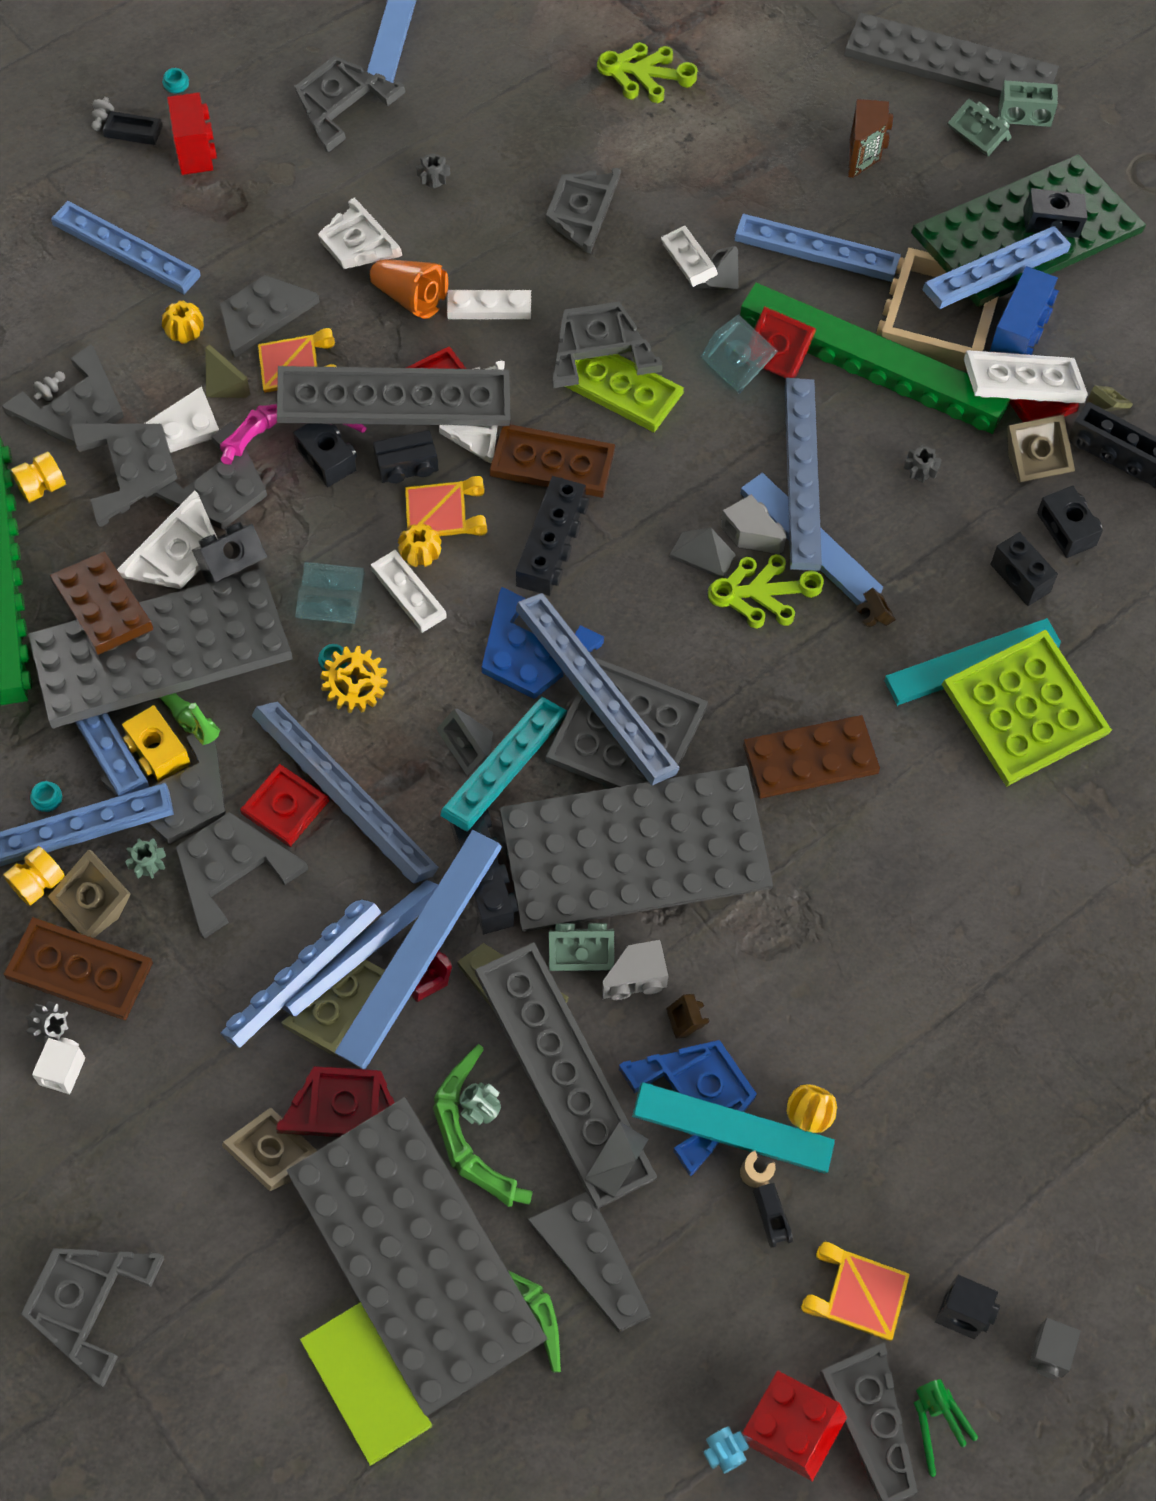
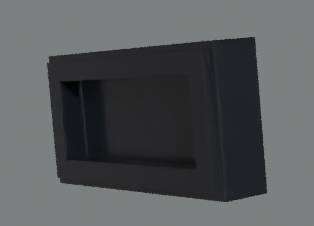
M110 111L103 128V135L106 138L156 145L163 126L162 120Z

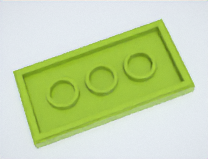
M619 354L575 360L579 384L565 386L654 433L684 391V387L656 373L637 375L634 362Z
M361 1302L300 1339L370 1466L432 1428L430 1420L422 1412Z

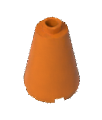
M385 259L378 260L370 269V278L374 286L412 314L422 319L431 318L438 312L440 308L436 306L440 299L445 300L449 285L447 272L442 270V266L437 263Z

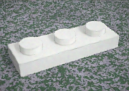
M686 226L661 237L664 247L693 287L718 275L715 265Z
M448 290V319H531V290Z
M396 550L371 564V571L421 633L447 618L444 608Z

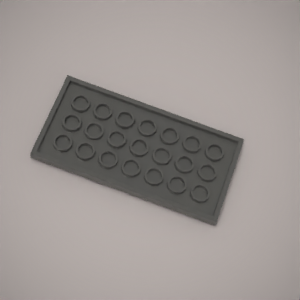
M263 568L139 602L151 620L154 630L99 655L93 649L76 620L28 634L48 719L52 728L293 659Z
M747 765L669 778L655 785L645 782L500 807V816L522 932L555 927L556 923H579L773 888Z
M406 1097L286 1170L424 1415L429 1416L548 1340Z

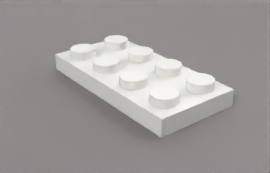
M967 350L964 356V363L975 396L1085 403L1088 395L1075 358Z

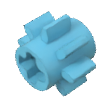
M726 1427L706 1439L710 1448L704 1451V1455L712 1469L720 1466L722 1472L727 1473L747 1461L743 1452L749 1449V1445L741 1431L733 1435L730 1427Z

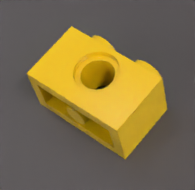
M155 705L122 724L126 734L122 739L131 753L136 751L141 759L138 760V763L147 776L153 774L157 782L169 778L191 764L186 749ZM153 743H160L155 748H148Z

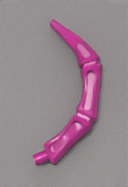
M277 404L259 405L256 411L251 410L242 424L220 443V450L223 452L221 457L222 463L230 465L234 456L242 455L246 445L253 437L263 433L266 428H272L277 423ZM344 424L361 433H364L367 429L363 424Z

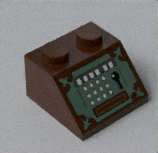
M857 99L850 134L848 177L854 178L881 160L883 149H888L889 132L886 131L892 130L893 113H889L888 101Z

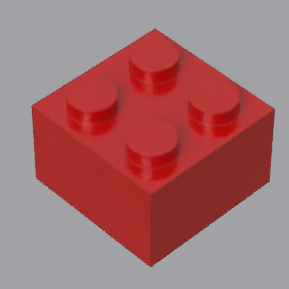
M200 92L167 97L181 174L214 171L212 159H217L214 142L209 143V140H213L214 136L211 122H205V120H210L207 103L202 104Z
M777 1370L742 1434L752 1449L813 1481L844 1425L847 1416L839 1402Z

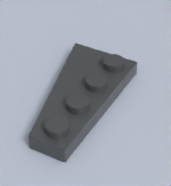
M584 1192L528 1219L531 1227L544 1239L550 1250L568 1268L569 1273L582 1285L593 1302L619 1333L651 1317V1313L600 1209H596L588 1192Z
M885 1342L821 1370L820 1375L831 1398L841 1404L847 1416L844 1426L879 1501H903L916 1495L918 1490L908 1445L904 1438L900 1409L897 1406L894 1392L895 1386L892 1373L889 1370Z

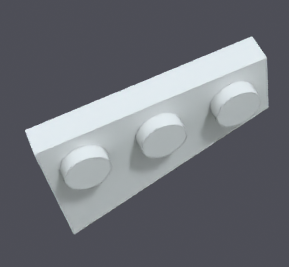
M202 386L144 423L162 424L170 453L211 440V436L219 430Z

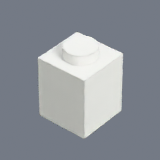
M48 1038L32 1075L40 1086L70 1094L85 1061V1056L79 1048V1044L73 1040L60 1038L57 1041Z

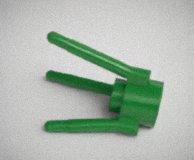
M942 1379L931 1381L916 1390L919 1400L914 1402L919 1416L925 1457L931 1477L936 1475L926 1415L927 1411H929L931 1417L944 1415L961 1447H965L967 1443L951 1411L973 1441L978 1439L971 1424L954 1401L950 1390L945 1388Z

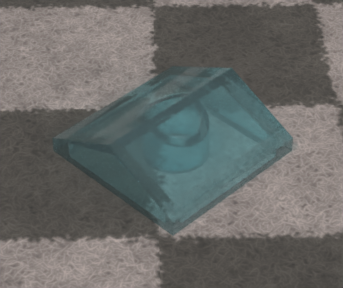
M738 314L714 332L700 357L740 393L778 351Z

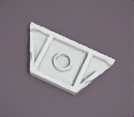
M355 198L348 202L350 208L344 215L337 213L331 223L325 226L318 234L323 246L344 269L374 263L378 260L398 258L403 255L400 246Z
M498 361L495 366L486 369L504 370L505 361ZM439 426V433L488 463H492L498 426Z
M194 490L117 569L122 578L182 589L200 570L192 549L200 546L199 540L215 534V531L198 493Z

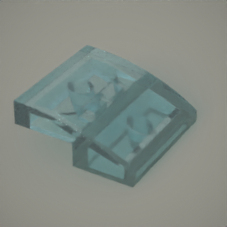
M305 562L302 586L298 592L295 617L299 619L356 624L363 589L364 568Z

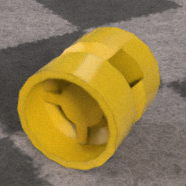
M48 451L34 457L32 464L24 462L10 469L20 492L28 503L43 497L45 490L53 492L66 485L59 467Z
M40 846L24 857L25 863L23 865L17 863L3 874L9 886L29 907L44 895L43 889L45 887L52 889L65 877L57 863Z

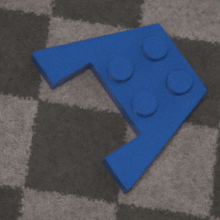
M502 587L499 592L482 663V673L535 699L561 679L564 672L534 633L513 624L519 615L515 610L517 602L526 598ZM581 625L575 633L589 653L594 649L597 650L604 643V636Z
M720 1040L682 1048L674 1053L661 1056L656 1054L648 1056L644 1060L635 1062L630 1060L619 1064L620 1072L634 1093L639 1091L642 1082L651 1084L665 1076L673 1090L677 1093L741 1112H745L757 1096V1093ZM693 1135L675 1146L673 1152L689 1176H692L717 1147L719 1142Z

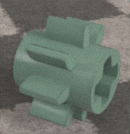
M139 838L133 848L127 847L126 850L131 858L127 859L125 863L128 869H134L138 879L142 875L150 876L153 879L154 874L159 869H165L161 859L166 856L164 848H157L155 839H151L148 842L142 841Z
M480 1082L479 1085L476 1083L469 1085L460 1096V1106L464 1108L461 1115L471 1124L474 1122L478 1125H481L482 1122L485 1124L490 1123L497 1117L501 1109L500 1101L497 1099L500 1092L489 1083L484 1085Z

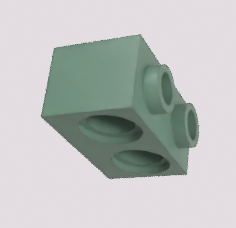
M1004 80L998 103V116L1003 118L1008 124L1051 127L1058 105L1057 84Z

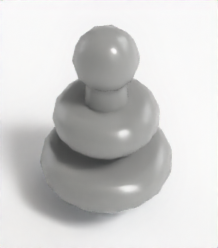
M104 97L103 100L96 99L92 103L95 109L92 111V116L95 119L92 122V128L96 131L102 128L101 122H106L109 112L114 111V107L108 102L109 98Z
M58 371L53 378L45 377L43 379L44 384L39 381L34 382L33 386L37 393L33 397L36 400L42 397L48 402L51 401L53 396L50 391L57 392L59 390L57 384L64 381L65 374Z

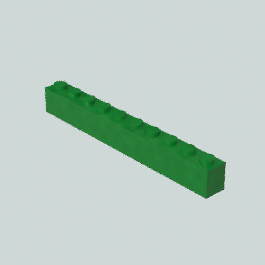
M757 282L741 305L739 323L748 329H755L764 306L812 326L817 330L807 350L808 354L820 358L823 362L845 369L851 374L868 379L876 385L893 390L901 396L918 401L926 407L941 411L951 418L973 425L979 430L993 434L1007 410L1009 398L975 396L967 373Z
M1 436L0 706L28 701L27 689H32L30 672L25 669V663L30 662L27 645H23V637L27 636V626L25 619H21L20 612L25 611L23 594L19 593L18 586L23 585V578L20 568L16 566V561L21 560L18 543H14V536L19 534L17 521L15 518H12V511H16L14 494H10V487H14V479L10 469L8 470L7 464L12 463V455L9 445L4 446Z

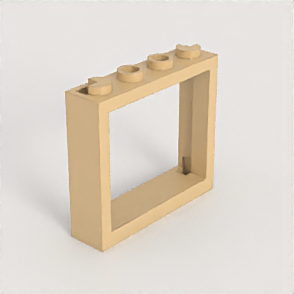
M908 247L906 257H900L897 265L896 274H900L899 279L893 278L889 294L893 295V299H887L883 315L887 316L886 321L880 320L876 334L955 369L967 371L964 363L966 351H983L998 297L984 304L972 348L894 328V322L910 271L933 277L946 273L928 252Z

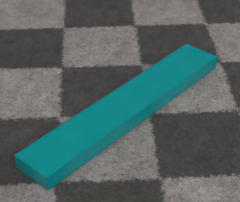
M1048 618L886 675L884 682L898 706L944 689L941 684L945 679L1044 630H1047L1058 648L1061 641Z
M541 696L442 808L440 816L468 831L562 723L567 715V710Z
M644 1082L640 1084L632 1117L749 1152L756 1150V1154L823 1174L828 1173L835 1139Z

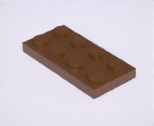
M511 424L510 426H502L490 467V476L548 487L552 476L585 484L586 495L603 498L615 453V444Z
M105 551L50 575L54 587L97 655L154 630L151 620Z
M862 715L744 739L743 742L759 799L879 774L880 770Z
M32 917L4 972V976L13 982L126 1021L153 961L147 956Z

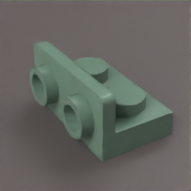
M968 99L949 120L948 126L989 157L1003 139L1007 142L1011 139L1010 126L1000 116L995 118L989 114L990 110L979 101L975 103Z
M556 923L555 929H549V971L611 970L614 966V930L607 929V923H588V929H575L574 923Z

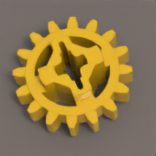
M346 646L343 649V655L335 651L332 654L333 662L325 661L324 667L328 671H322L320 679L327 682L322 684L321 689L322 691H330L327 701L330 702L336 699L338 701L336 706L338 710L343 705H347L348 713H352L354 707L358 706L362 713L366 709V703L371 707H375L377 703L376 698L382 699L385 692L380 688H385L388 680L381 677L386 675L387 669L378 668L382 660L380 657L374 660L370 658L372 650L369 649L365 654H362L360 646H357L355 651L350 653L349 648ZM350 662V665L346 668L336 670L340 665ZM362 664L367 666L371 672H368ZM351 675L356 676L357 684L352 683ZM337 687H340L346 695L341 693ZM372 689L367 695L358 697V694L362 691Z

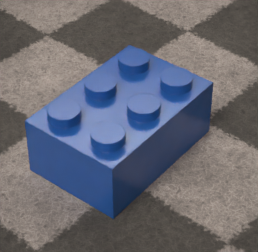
M1028 266L1025 267L996 328L990 352L1033 354L1034 349L1030 347L1038 344L1044 329L1041 327L1048 323L1053 308L1049 306L1053 307L1059 290L1054 289L1058 277Z

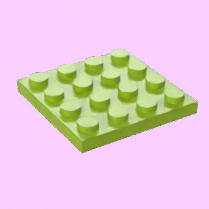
M1047 630L945 679L941 684L1006 787L1103 738L1112 731Z

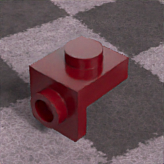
M438 950L411 994L416 1002L448 985L452 964L444 953Z

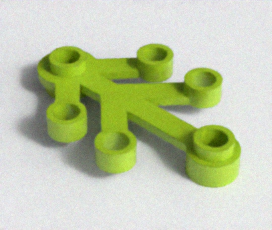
M635 43L632 48L620 54L614 51H606L601 54L597 61L598 71L605 76H613L623 87V95L627 99H634L638 96L639 85L637 82L631 81L625 73L633 74L649 91V100L654 103H660L664 100L665 89L658 85L651 77L677 80L682 87H691L697 80L698 69L689 62L680 64L677 69L654 66L658 63L666 65L672 62L673 50L667 46L660 47L657 52L647 57V45ZM634 58V59L637 60L638 62H636V63H629L628 61H630V60H632V59Z
M775 554L769 558L766 567L749 585L738 586L745 577H752L756 572V561L751 557H744L740 560L739 567L728 579H717L709 586L708 599L717 607L731 606L747 617V624L750 627L760 628L765 622V612L760 608H753L741 599L751 597L776 614V620L779 624L788 626L794 621L795 610L789 605H783L771 597V595L802 593L804 596L812 598L821 593L824 580L820 573L806 571L801 575L799 581L768 583L774 575L782 574L786 566L785 558ZM777 562L780 563L781 566L775 567L772 565V563ZM750 565L752 569L748 570L743 568V566ZM807 585H812V586H814L815 588H808V587H806V586H807ZM718 593H725L727 596H720ZM788 613L790 617L784 618L781 614ZM756 615L759 616L761 619L757 621L753 620L751 617Z

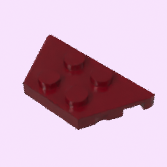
M314 1066L307 1076L304 1086L293 1098L291 1106L283 1119L279 1120L276 1131L278 1134L341 1137L395 1102L388 1091L387 1083L381 1070Z

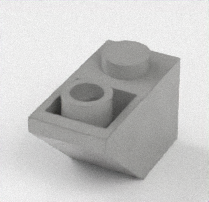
M752 494L723 510L721 527L737 547L780 554L784 551L786 540L784 528L781 524L774 522L769 516L766 506L762 502H758Z
M656 940L628 945L603 980V999L622 1000L628 998L633 993L655 994L666 988L668 972L661 941Z

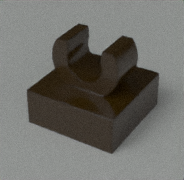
M874 588L863 593L867 602L859 604L856 610L861 615L870 611V616L862 621L864 625L872 627L879 620L887 626L896 620L882 594Z
M683 994L666 1008L676 1039L687 1038L694 1031L701 1029L710 1022L709 1018L702 1019L699 1010L704 1007L703 1002L696 1001L694 994Z

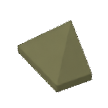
M208 345L205 348L206 398H247L250 396L247 377L211 345Z
M1095 385L1087 400V403L1089 401L1106 411L1130 409L1133 405L1132 402L1114 388Z

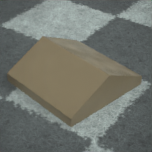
M1064 415L1007 426L1008 455L1019 483L1075 471Z
M88 850L49 894L48 898L80 934L94 938L119 919L131 894L94 852Z
M271 1107L226 1139L222 1144V1147L269 1191L290 1183L292 1180L286 1170L317 1151L301 1135L278 1134L276 1131L277 1124L283 1118Z

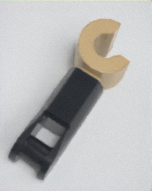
M755 1150L747 1156L741 1165V1178L745 1184L755 1188L753 1193L769 1246L774 1248L776 1243L782 1241L792 1243V1231L783 1211L775 1183H769L776 1169L775 1162L768 1164L763 1173L756 1172L753 1168V1164L757 1159ZM779 1219L781 1227L772 1229L770 1221Z

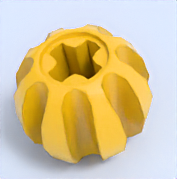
M183 300L175 304L171 303L162 315V328L167 337L172 341H179L184 344L190 340H196L203 330L204 317L199 308L193 303H186Z
M423 523L417 526L413 524L408 526L407 531L401 532L398 539V551L403 560L407 561L410 566L424 565L426 567L432 564V560L438 559L442 549V541L437 531L432 530L430 525Z
M806 1084L800 1085L793 1090L788 1099L786 1111L788 1119L796 1127L812 1133H821L827 1130L835 1120L837 1104L835 1097L829 1091L815 1085Z

